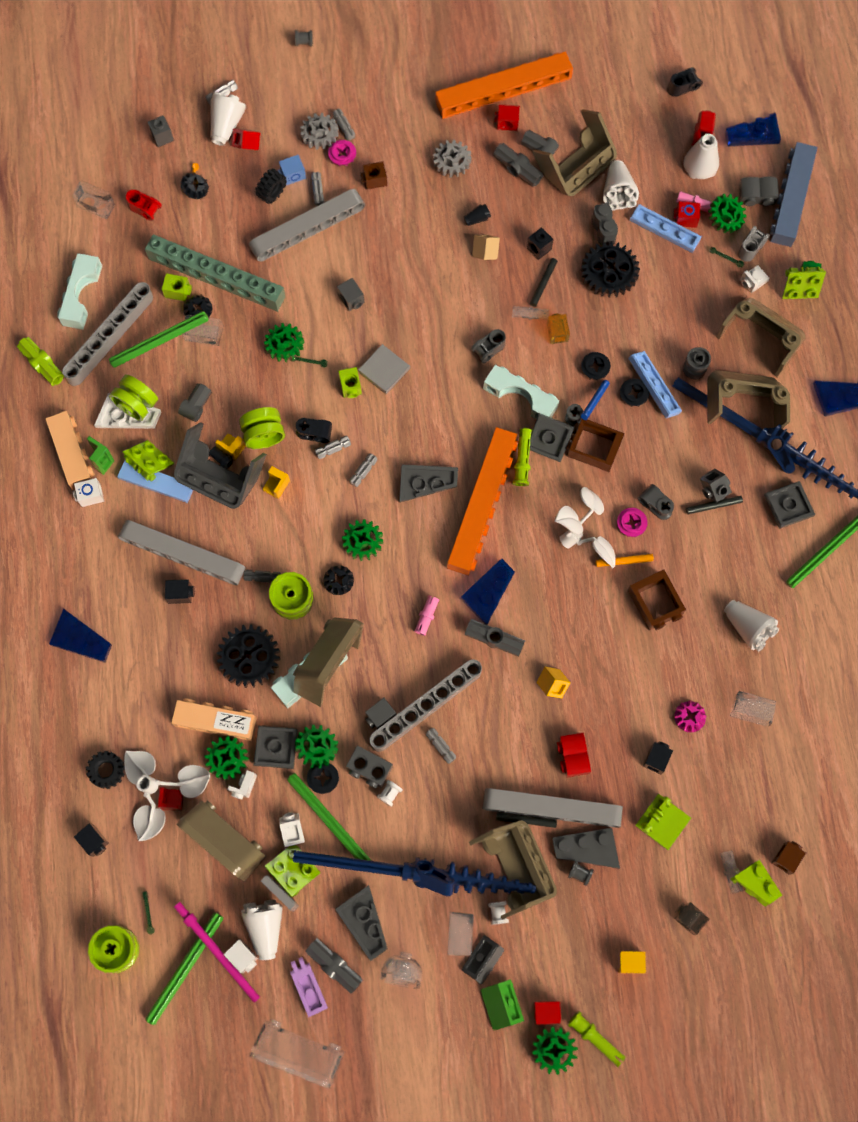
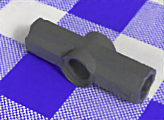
M500 143L497 146L493 156L506 165L508 171L513 176H520L532 187L540 183L543 173L531 165L529 159L523 153L517 154L505 143Z
M473 619L470 620L465 632V636L519 657L525 640L505 633L500 628L490 627ZM497 634L500 640L494 642L490 639V636Z
M318 938L305 951L321 966L320 968L329 977L338 981L349 993L352 994L362 983L363 979L347 966L348 963L336 952H332Z

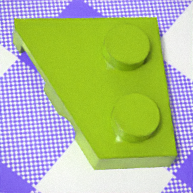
M760 860L730 878L734 884L738 882L745 887V892L755 897L763 906L771 904L782 896Z

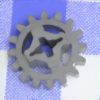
M315 113L313 118L308 116V121H303V126H300V134L304 144H308L309 148L315 146L316 150H318L319 146L322 149H325V145L331 147V141L336 142V137L339 136L338 125L335 119H331L330 115L324 117L323 113L320 116H317Z
M446 140V145L440 143V147L435 149V154H433L434 167H437L438 172L443 171V176L448 173L450 178H452L453 174L459 177L460 172L465 174V169L470 168L471 151H467V145L462 147L461 141L456 144L455 140L452 143Z

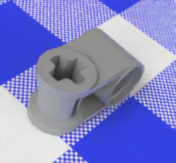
M754 226L739 251L740 259L745 262L753 260L770 235L762 233Z

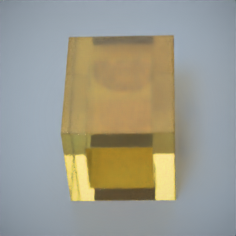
M557 313L548 316L547 329L550 344L568 342L570 331L566 314L561 315Z

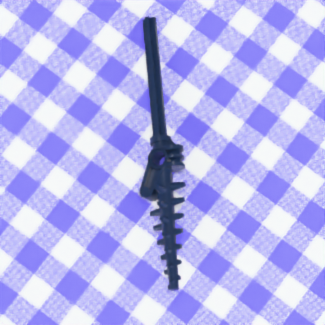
M679 377L674 381L672 387L707 408V394ZM722 404V414L720 416L755 437L757 443L764 444V447L771 451L784 472L788 474L795 471V464L805 469L802 476L804 479L810 473L816 475L814 483L817 484L823 479L827 481L826 488L829 489L831 485H834L838 488V493L844 491L849 494L848 497L851 499L853 497L858 499V489L853 487V482L847 483L843 480L844 474L841 473L839 477L833 473L835 469L833 465L829 469L823 467L826 460L824 457L818 463L813 460L816 450L813 449L808 455L803 453L807 442L803 441L797 449L789 444L794 435L793 432L788 433L787 429L783 430L780 424L774 428L762 429ZM775 439H779L782 442V446L778 450H774L771 446L772 441Z
M296 850L293 856V862L398 876L402 877V881L410 879L413 880L417 887L427 888L443 896L453 895V889L454 893H458L460 886H464V890L468 894L471 893L473 887H477L481 894H484L486 888L491 889V892L497 894L498 890H504L507 894H510L511 891H517L520 894H524V892L533 894L536 890V885H532V883H520L518 879L508 881L506 876H500L497 879L494 878L492 872L481 876L480 869L474 870L472 874H468L467 865H464L463 868L461 867L459 872L455 871V862L448 864L446 870L434 867L435 859H432L430 862L427 861V858L420 860V857H416V860L412 863L404 862V865Z

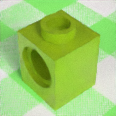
M166 273L162 286L164 297L186 302L187 296L191 294L192 285H190L188 278Z
M357 367L339 370L344 398H356L358 395H362ZM349 382L355 383L353 386L346 385Z

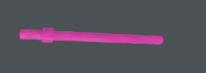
M181 902L177 903L174 908L184 919V924L187 927H191L253 1003L256 1002L260 996L199 925L193 913L190 914Z

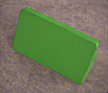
M89 436L87 440L94 450L89 459L96 470L104 475L115 460L107 447Z
M511 979L481 989L493 1030L509 1027L524 1021Z

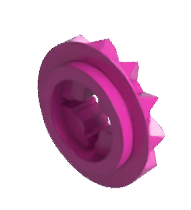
M338 140L329 147V159H331L333 164H338L339 167L341 165L347 166L348 163H353L356 157V148L347 140ZM345 151L346 156H339V152L343 153Z
M627 508L617 518V527L627 537L636 538L643 534L647 528V517L637 508ZM630 516L633 522H638L635 524L634 529L631 525L626 524L629 522Z
M692 701L681 703L676 708L674 714L677 726L685 732L700 730L704 726L707 717L704 708L698 702ZM687 711H689L690 713L697 712L696 716L694 717L695 721H692L691 719L684 721V719L688 715Z

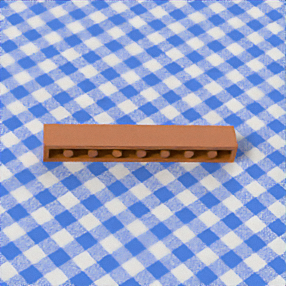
M566 51L555 53L552 56L539 58L530 63H523L517 67L507 68L501 72L491 73L485 77L475 78L469 82L458 83L449 88H442L435 92V102L442 119L572 79L573 66Z
M495 428L447 563V569L469 576L470 571H474L478 561L475 560L476 554H480L484 544L481 542L482 537L488 534L490 527L487 525L488 520L493 519L496 510L493 508L494 503L499 502L502 493L499 491L500 486L505 485L508 476L505 474L506 469H510L513 462L511 454L513 451L516 452L519 441H516V433Z

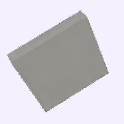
M382 344L358 371L387 394L408 372L410 365Z
M265 876L261 880L289 910L293 912L297 910L299 905L271 877Z

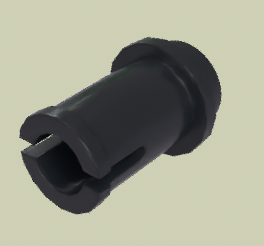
M217 446L210 450L209 456L219 462L222 468L225 467L227 469L232 465L233 459L231 455H226Z

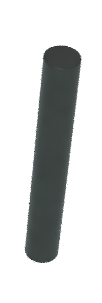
M551 258L530 302V305L533 307L537 306L558 262L555 258Z
M736 496L718 502L713 501L686 507V512L689 515L743 503L742 496Z
M497 812L496 816L498 821L515 823L522 820L529 825L552 828L557 826V820L499 812Z

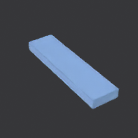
M640 204L630 217L631 222L691 253L694 252L702 237Z
M642 351L632 354L628 359L665 418L680 414L682 412L681 408L646 352Z
M124 460L117 476L118 479L188 503L193 492L192 489L180 484L174 477L160 472L154 474L156 478L153 481H147L141 473L139 474L137 470H134Z

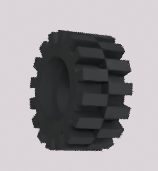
M273 168L263 174L264 177L259 179L261 181L257 183L258 187L255 189L256 196L267 204H272L273 201L277 200V197H280V193H283V188L286 187L285 184L287 183V178Z
M100 751L98 755L92 756L93 759L87 762L89 766H86L88 771L86 775L89 777V781L99 788L111 789L112 786H117V783L122 781L121 777L125 775L123 773V770H125L123 761L112 752L104 751L102 753ZM106 762L111 763L113 766L112 774L109 777H101L98 772L100 765Z

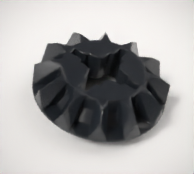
M195 172L192 174L187 173L181 180V189L189 198L202 199L207 195L209 185L207 184V179L202 177V174L197 175ZM194 181L196 182V185H199L196 190L194 188V185H191Z
M193 295L192 298H187V302L183 304L184 314L187 319L202 311L209 318L213 311L212 303L208 297L206 298L202 295ZM193 305H201L202 311L195 310Z
M599 352L587 354L581 363L583 374L589 380L596 379L598 381L601 378H605L611 368L607 356ZM594 361H595V363H597V366H600V367H598L597 372H596V370L592 367Z
M628 379L620 388V398H622L624 404L627 403L631 407H639L646 403L649 398L650 392L640 379ZM632 388L635 392H640L637 394V399L634 395H630Z
M341 565L331 566L325 572L323 578L324 586L331 594H346L353 587V573L347 567ZM335 574L339 577H344L342 579L343 586H341L338 582H333L335 581Z
M322 763L321 768L314 764L307 774L309 787L319 794L331 793L337 787L339 781L338 771L330 763L328 766ZM323 770L327 777L332 778L325 780L324 786H322L320 780L314 779L315 777H320Z

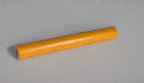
M653 554L615 558V565L652 562L654 557ZM604 559L595 560L596 567L610 566Z

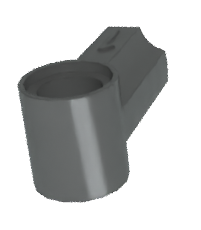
M527 130L521 142L522 145L531 150L536 149L548 152L552 156L559 148V144L553 138L547 137L545 139L531 130Z
M197 383L189 398L181 403L178 414L197 422L202 415L203 406L212 391L207 386Z

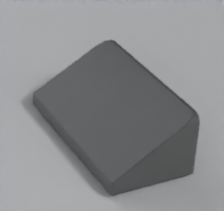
M484 935L461 971L482 985L503 954L504 949Z

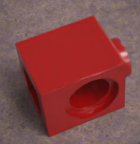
M499 105V111L495 112L494 122L498 123L497 130L518 131L520 106Z

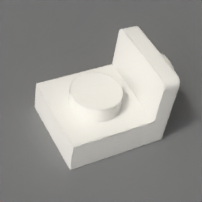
M757 265L749 272L747 270L744 271L740 281L743 287L752 293L767 283L769 277Z
M247 770L246 774H242L240 778V789L228 786L227 790L232 792L231 796L241 800L243 797L249 798L257 775Z
M286 813L279 818L285 847L305 842L299 813Z

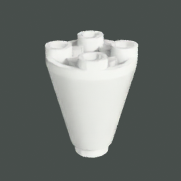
M213 92L211 98V142L214 144L225 145L233 133V128L237 126L245 112L246 105L239 102V97L235 95L226 97L220 93Z
M705 134L687 152L684 158V167L690 178L706 179L715 176L719 168L717 140L714 135Z
M620 160L613 161L608 170L603 200L610 205L612 211L628 207L632 208L637 203L639 190L626 165Z
M732 600L724 609L726 616L751 650L761 651L766 645L765 641L769 637H774L779 631L777 627L778 620L739 601Z
M266 900L263 905L257 906L256 903L244 904V909L241 911L256 955H259V960H270L276 957L275 953L278 947L283 910L282 905L276 903V900Z

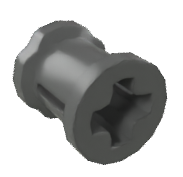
M295 30V46L300 44L313 46V30L309 32Z
M572 404L567 408L565 415L567 424L575 426L576 423L581 422L583 409L580 405Z
M575 861L568 878L577 879L583 882L584 886H587L594 869L591 868L589 870L578 865V862Z

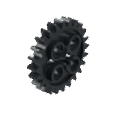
M610 241L609 246L603 242L602 247L596 244L595 249L590 248L589 253H585V259L582 260L581 277L585 278L584 284L590 283L589 290L595 288L594 294L600 291L601 297L605 293H607L608 298L613 293L615 297H618L619 292L625 295L626 290L630 292L632 286H635L640 268H638L639 261H635L636 255L631 256L632 250L626 251V245L620 248L619 242L616 246H613L612 241Z
M252 624L249 629L242 625V631L235 627V634L228 632L230 638H222L225 644L218 645L222 651L216 654L222 658L218 659L217 663L223 664L219 667V670L225 671L223 674L225 678L230 676V683L236 680L238 687L243 682L245 688L248 687L249 683L255 688V682L258 681L260 685H263V678L269 681L268 674L275 675L272 669L279 668L275 661H279L281 658L275 654L280 653V649L275 648L278 645L277 641L271 642L274 639L273 635L267 637V629L261 633L260 626L254 630ZM254 639L255 643L253 646L248 647L245 645L247 640ZM232 652H240L239 657L231 659L230 655ZM248 653L252 656V658H246L245 655ZM261 653L267 654V658L264 661H259L257 658ZM251 666L252 670L250 673L244 674L242 673L243 668Z

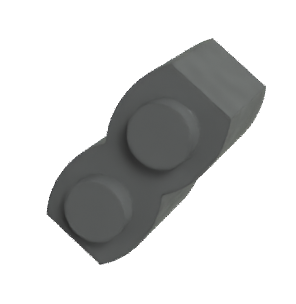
M776 177L741 178L739 190L740 202H743V205L754 206L755 204H763L764 206H771L777 202L778 183Z
M608 203L595 205L592 216V225L597 231V240L601 246L603 242L609 246L610 241L614 245L618 233V226L614 219H612L613 212Z

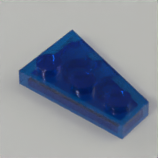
M776 112L770 114L767 118L760 117L751 123L744 122L726 128L727 146L780 144L781 135Z
M813 382L824 416L858 409V383Z
M501 558L460 597L485 625H488L515 571Z
M64 608L49 643L50 646L106 663L112 647L111 643Z

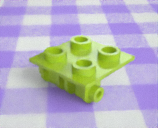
M792 267L786 269L785 276L788 278L782 299L819 298L826 271L820 267H806L805 271L803 267H800V270Z
M148 440L123 451L125 462L131 465L134 470H137L139 474L141 473L147 481H153L156 478L155 473L174 465L172 460Z
M658 793L635 826L669 850L691 817L673 805L668 797H663Z
M297 845L289 846L264 866L290 897H295L303 887L321 873L315 865L293 862L294 851H301Z

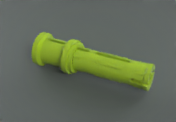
M522 428L519 430L517 463L514 465L515 480L512 481V484L515 486H529L528 472L531 470L529 453L532 430Z
M580 1011L570 1019L567 1024L569 1028L573 1027L583 1040L586 1041L588 1039L616 1067L622 1064L615 1056L621 1061H624L626 1056L598 1033L595 1024H590L582 1017Z

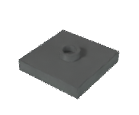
M539 413L531 433L530 451L561 462L574 426Z
M800 481L764 494L779 529L815 516V512Z
M258 726L254 766L294 769L295 741L298 729Z

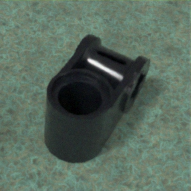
M691 67L672 75L667 91L671 96L679 97L688 92L696 91L702 86L703 81L698 78L696 69Z
M301 418L296 422V434L300 439L319 443L330 442L332 422Z

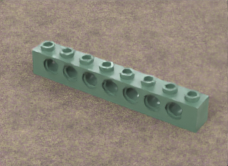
M154 234L145 248L148 259L274 311H279L286 297L284 287Z

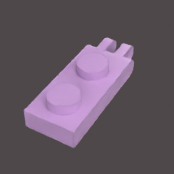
M300 957L298 960L301 967L298 968L295 960L292 961L293 971H290V974L307 1015L310 1017L327 1009L328 1006L310 963L305 964L303 957Z

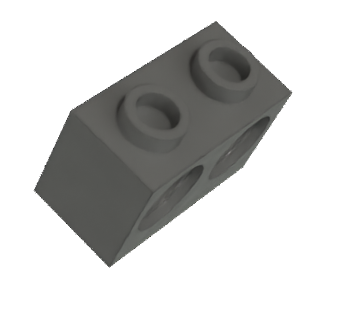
M357 745L346 768L349 770L348 774L354 778L359 779V777L367 780L366 784L373 788L379 786L382 788L393 768V764ZM358 759H363L366 762L365 766L361 769L354 766ZM374 769H381L383 775L380 778H374L372 776Z

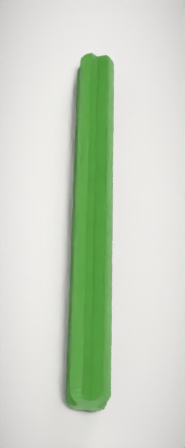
M202 311L110 357L109 362L115 368L209 320L208 316Z
M858 515L786 581L790 588L796 587L858 530Z
M292 774L287 779L288 782L355 859L372 861L297 774Z
M216 912L213 913L204 927V931L210 938H212L223 921V917ZM199 937L146 1016L145 1020L149 1024L155 1025L206 947Z

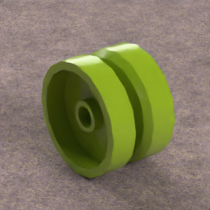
M125 374L119 382L120 388L115 387L110 393L109 398L127 415L142 421L149 413L147 408H152L158 401V397L144 383L133 376Z
M258 408L241 416L239 424L241 431L244 433L243 439L247 448H268L280 443L285 438L284 428L280 424V413L276 408Z
M285 572L278 575L272 581L269 588V598L275 612L281 617L288 620L299 619L311 610L313 592L308 580L303 575L296 572Z
M106 926L99 929L89 942L88 955L90 962L96 969L104 973H120L128 970L136 962L139 955L137 937L131 930L120 926ZM114 946L117 947L114 949L115 954L112 952V948Z

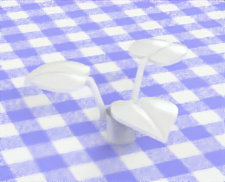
M583 487L580 490V496L590 510L580 521L577 513L569 506H564L558 511L555 522L569 529L560 536V541L568 549L576 543L580 546L582 543L592 541L595 551L613 569L615 567V552L606 539L599 536L597 539L591 537L581 540L583 536L581 524L593 511L598 515H601L604 511V505L598 495L587 487Z
M125 751L124 765L127 778L136 785L138 790L145 792L144 797L151 804V807L144 805L135 812L133 824L138 841L153 838L162 830L165 824V812L162 809H155L156 805L150 797V794L157 791L158 785L180 786L183 796L196 798L203 793L209 782L210 773L207 769L197 765H189L179 771L178 779L180 782L159 781L149 776L155 771L156 767L155 759L150 753L144 751Z

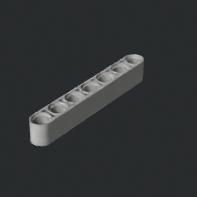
M351 189L250 241L249 247L258 261H264L360 212L365 207V203L357 190Z
M140 282L136 284L64 366L62 372L70 385L77 386L81 384L151 304L153 294L147 283Z
M130 520L125 521L118 535L120 540L233 585L239 584L246 568L238 562Z
M475 659L467 661L376 730L370 736L372 749L377 752L384 751L475 682L482 672L480 662ZM470 666H475L478 672L470 674L467 669ZM460 678L463 683L460 686H455L452 680ZM438 690H445L447 696L444 698L438 697L436 694ZM424 701H428L432 707L424 710L421 708V704ZM408 713H413L416 719L408 722L405 716ZM398 725L400 731L397 734H392L389 731L391 726ZM382 737L385 741L383 745L376 746L373 743L374 739Z
M491 788L485 789L483 809L488 811L607 827H621L623 807L619 805Z

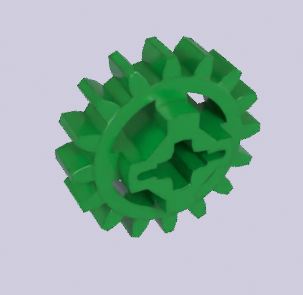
M722 194L720 197H716L710 204L711 208L708 210V213L712 215L709 219L714 221L711 224L712 226H718L717 231L723 229V233L729 231L731 234L745 224L744 219L747 215L743 214L746 208L741 207L743 202H737L738 197L733 199L732 194H729L727 197L725 194Z
M281 323V327L274 325L275 330H268L270 335H265L266 341H264L267 354H270L272 359L277 357V361L280 362L283 358L287 362L288 358L294 360V355L300 356L299 350H304L303 344L305 342L302 332H298L297 326L292 329L290 323L287 327H285L284 323Z
M363 519L362 523L359 524V521L355 520V526L349 524L350 530L344 529V534L347 536H342V541L345 542L343 543V548L347 549V555L352 553L353 559L359 556L360 561L363 560V557H366L369 561L370 555L376 557V550H382L379 544L384 543L383 539H381L383 533L378 532V525L373 527V521L366 524V520ZM371 533L374 534V536H375V538H376L375 541H374V539L370 538ZM350 539L355 542L354 548L350 544Z
M312 725L311 730L305 727L304 733L299 732V739L295 741V745H297L295 752H300L297 758H303L304 765L309 762L310 768H313L314 764L321 768L322 763L328 766L329 760H334V754L338 752V748H336L338 741H333L335 734H328L329 728L324 731L322 725H320L319 729Z
M227 736L226 741H223L219 737V743L212 741L214 747L207 748L210 755H205V758L209 760L205 765L212 767L209 771L211 774L217 772L216 778L218 779L221 775H223L224 780H227L228 776L235 779V773L242 775L240 769L247 768L244 761H249V758L244 755L248 753V750L242 749L244 747L242 742L237 744V738L231 741L230 737ZM227 745L225 749L219 750V748ZM236 749L239 751L240 760L235 756ZM229 755L231 757V760L225 761L223 759V756ZM214 757L218 758V767L214 763ZM235 766L234 769L227 771L229 767Z
M553 1026L550 1027V1032L543 1029L544 1035L537 1034L536 1037L539 1041L532 1043L537 1047L536 1050L532 1051V1054L538 1056L534 1060L535 1063H542L540 1065L541 1070L547 1067L548 1074L552 1072V1069L555 1070L556 1075H559V1069L566 1073L567 1065L574 1066L571 1059H577L573 1051L578 1050V1047L572 1046V1043L576 1041L575 1038H568L570 1035L569 1031L562 1034L561 1027H559L557 1032ZM557 1036L562 1037L567 1045H561L558 1042ZM549 1037V1043L546 1047L541 1048L544 1040ZM554 1044L557 1048L564 1049L557 1052L555 1057L553 1053L545 1052L553 1049ZM568 1054L567 1059L560 1064L562 1056ZM542 1056L550 1057L552 1065L546 1063Z

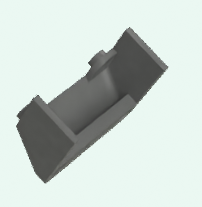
M200 422L186 432L174 471V477L180 484L229 508L236 509L243 504L256 484L267 454L262 453L253 459L250 466L242 468L239 475L226 468H222L220 465L208 460L209 447L199 440L204 425Z

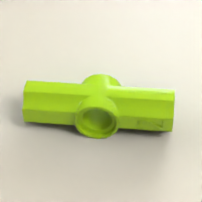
M30 337L21 339L17 348L28 359V362L36 372L41 373L52 386L60 384L64 375L54 365L49 355L43 349L41 350Z

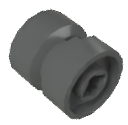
M702 347L691 349L683 365L684 374L693 380L702 378L711 362L710 353Z

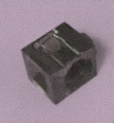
M691 902L686 905L682 903L675 911L678 915L674 918L692 935H697L710 919Z

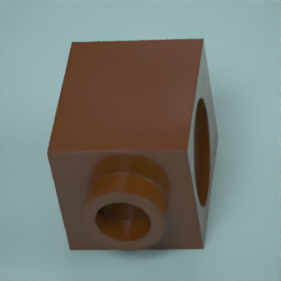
M384 161L363 165V172L360 173L362 183L366 184L367 190L388 186Z
M794 841L785 842L772 864L788 875L794 874L806 852L802 850L803 847Z

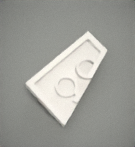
M108 393L94 425L96 428L155 429L161 415V410L154 407L147 408L149 413L142 421H139L119 409L110 400V393Z

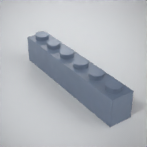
M797 142L794 149H790L788 159L791 160L790 163H787L784 171L787 177L783 178L780 188L783 189V193L779 194L777 204H780L779 209L776 208L773 216L776 222L772 224L769 233L772 235V243L792 247L796 239L818 148L816 146Z

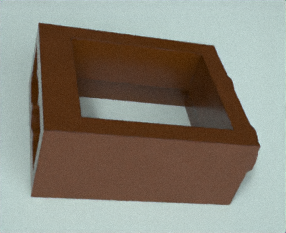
M581 419V422L576 423L574 427V439H570L566 447L569 450L567 457L610 472L625 433L588 419ZM583 430L613 441L606 461L575 450Z
M664 569L630 585L627 590L648 630L654 628L659 630L665 627V623L670 620L676 622L683 618V614L686 611ZM663 583L677 609L654 620L640 593Z

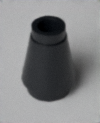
M480 204L463 217L467 226L488 221L491 214L486 204Z

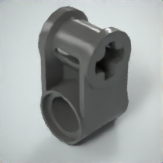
M495 329L484 338L478 340L471 347V350L478 354L482 363H486L505 348L506 335L502 330ZM496 338H499V339H501L502 341L496 343V342H494L493 340L496 339Z
M651 484L638 497L639 502L659 519L667 520L671 517L674 509L673 501L654 484Z

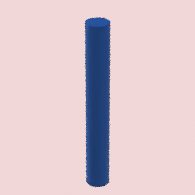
M603 380L581 415L583 420L589 418L610 384L608 380Z

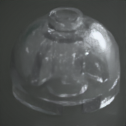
M400 952V955L391 956L384 962L380 980L386 978V983L408 988V984H414L413 989H418L421 984L422 969L420 964L412 959V954Z

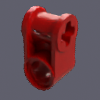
M136 189L129 190L126 193L129 209L145 219L153 221L154 214L162 207V204L157 199Z

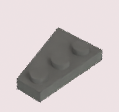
M368 885L335 910L369 960L372 961L388 948L370 886Z

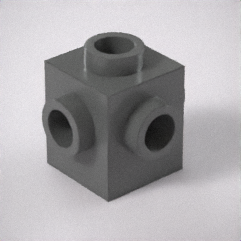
M717 469L711 470L700 478L703 486L702 492L708 499L710 498L718 502L732 493L729 486L730 480Z

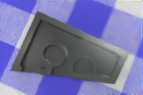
M402 464L400 503L456 488L458 467Z
M612 828L552 838L556 859L620 869Z

